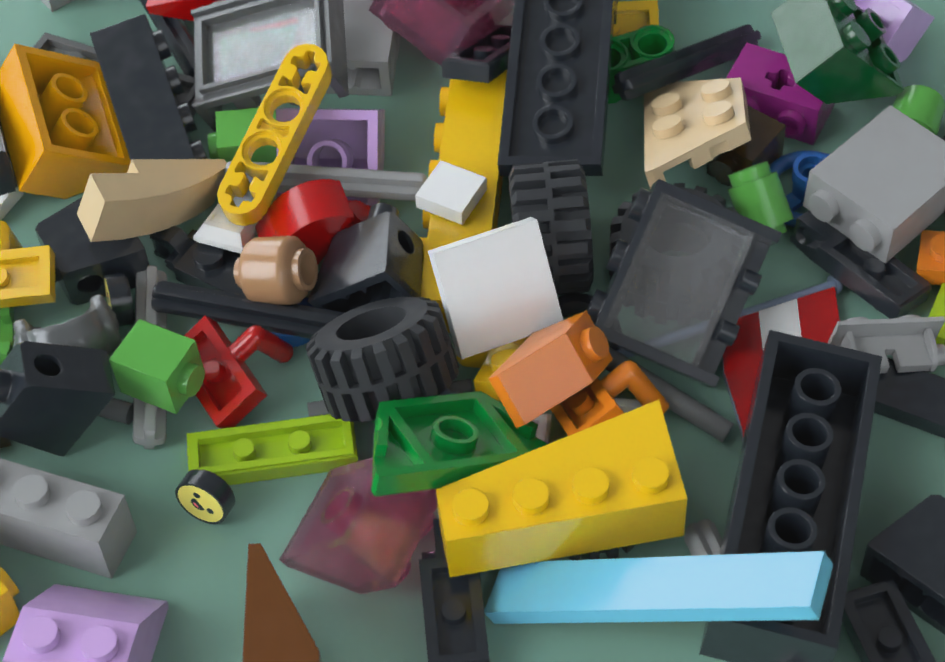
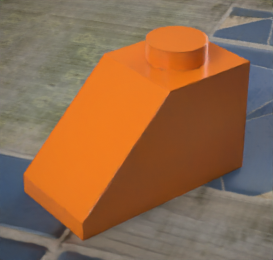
M586 310L532 333L488 379L515 427L518 428L526 425L593 383L613 360V357L609 352V344L605 334L594 325Z

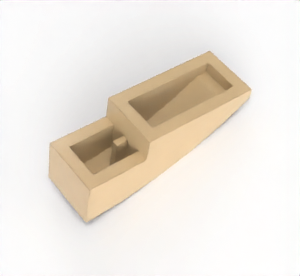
M132 159L127 173H90L77 216L91 242L123 240L153 234L172 226H177L196 217L214 204L219 186L225 175L227 162L225 159Z

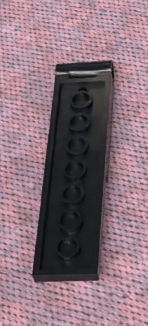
M618 0L514 1L497 163L500 176H509L512 166L515 164L578 159L584 169L585 176H603L613 29L617 21Z

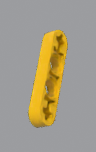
M315 44L297 45L286 54L217 192L218 203L227 219L235 225L247 226L254 224L266 214L331 83L332 71L328 57L323 49ZM311 63L315 64L317 71L308 70L301 81L298 69H308ZM300 85H302L304 93L299 90ZM295 103L300 107L298 115L291 121L280 122L273 118L274 111L282 104ZM262 146H274L279 150L278 156L270 164L257 165L251 161L253 153ZM246 173L253 178L251 184L247 178ZM249 189L253 197L252 202L243 201L239 207H236L233 198L235 196L244 197Z

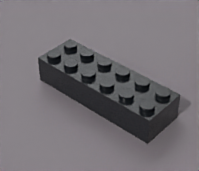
M769 330L756 374L720 555L824 551L833 563L819 620L706 621L699 652L700 655L727 662L833 661L839 645L882 356Z

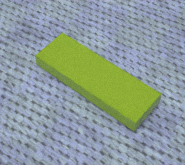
M330 414L186 433L188 472L194 469L207 470L221 477L228 485L359 468L354 422L335 419Z

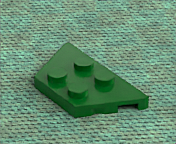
M482 391L379 402L375 419L371 492L377 497L438 489L545 446L548 443L535 436L538 428L537 423L531 421L526 425L516 428L503 404Z

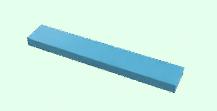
M824 551L540 561L501 568L484 613L494 624L819 620L833 563Z

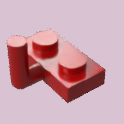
M205 315L184 335L196 340L205 370L202 386L195 395L214 424L221 429L235 427L268 396L245 361L257 350L279 363H286L293 356L291 344L258 325L249 327L231 343L219 324Z

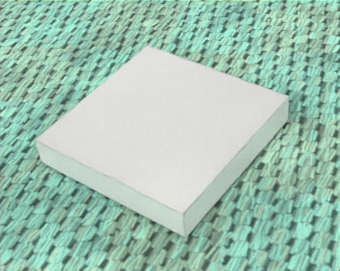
M529 217L428 251L455 351L461 359L529 337L532 333L563 320L537 219Z

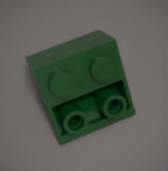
M786 0L771 12L795 83L825 104L896 96L904 90L897 73V69L900 68V62L891 48L886 45L883 34L886 33V27L872 9L868 8L863 11L855 4L854 0Z

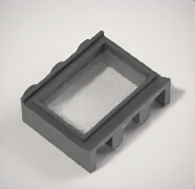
M224 0L191 10V15L194 17L195 100L192 103V108L213 131H216L215 112L222 111V105L233 102L238 109L260 106L262 99L259 95L267 93L284 57L289 50L297 45L315 44L322 48L331 66L332 79L330 86L339 98L349 96L343 0ZM311 63L308 69H298L301 81L308 70L317 71L315 64ZM300 85L299 90L304 93L302 85Z

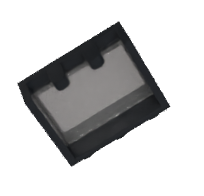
M658 179L652 184L650 191L642 187L640 188L628 215V218L636 221V224L628 242L620 238L617 240L606 265V269L614 272L606 293L596 289L587 312L594 325L603 331L609 344L694 380L706 387H716L720 377L716 376L715 372L726 347L732 346L737 337L740 326L736 324L748 296L754 295L760 284L762 275L759 274L769 247L779 242L782 233Z

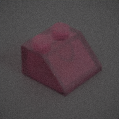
M373 457L330 469L279 560L289 568L359 594L395 588L408 575L411 569L410 558L420 539L433 527V519H436L434 512L438 507L436 489L375 497L371 492Z

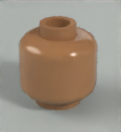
M296 236L253 238L245 244L240 257L237 258L234 264L235 282L250 301L275 305L298 304L308 295L309 290L315 287L317 282L318 265L313 251L307 248Z

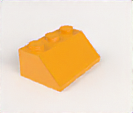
M14 43L0 68V121L19 191L67 199L85 191L90 173H127L131 160L99 62Z

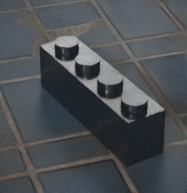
M142 14L90 33L130 160L208 159L201 140L199 139L194 142L191 140L189 133L198 129L188 103H178L176 96L185 92L175 66L166 67L164 59L172 57L162 29L153 32L146 15Z

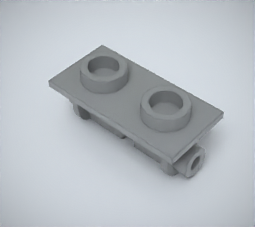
M905 315L891 319L853 317L844 321H837L827 343L882 356L880 373H887L890 368L887 355H892L897 373L934 372L937 366L945 365L944 344H936L935 341L945 322L944 316L921 317L919 315Z

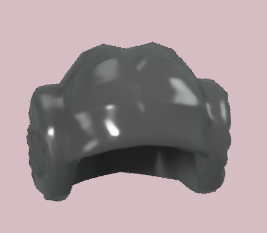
M100 294L90 298L89 309L83 315L62 324L44 328L33 327L25 319L16 320L13 324L15 332L13 347L20 342L30 341L107 350L109 356L122 343L118 332L119 323L116 313Z

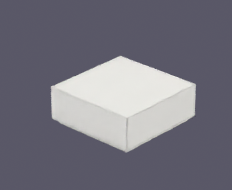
M440 160L416 193V208L463 225L486 192L487 178Z

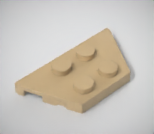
M741 78L678 81L644 95V166L650 189L652 184L658 179L666 182L663 172L686 160L689 161L690 167L696 169L712 161L717 155L731 151L751 141L747 98Z

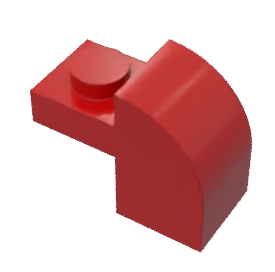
M312 180L294 186L281 194L270 205L263 218L255 225L258 237L296 236L307 248L313 251L318 265L326 255L332 238L336 233L367 220L371 206L358 200H347L339 180Z

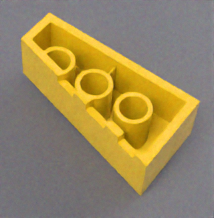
M659 399L436 489L440 530L450 577L684 536L687 495Z

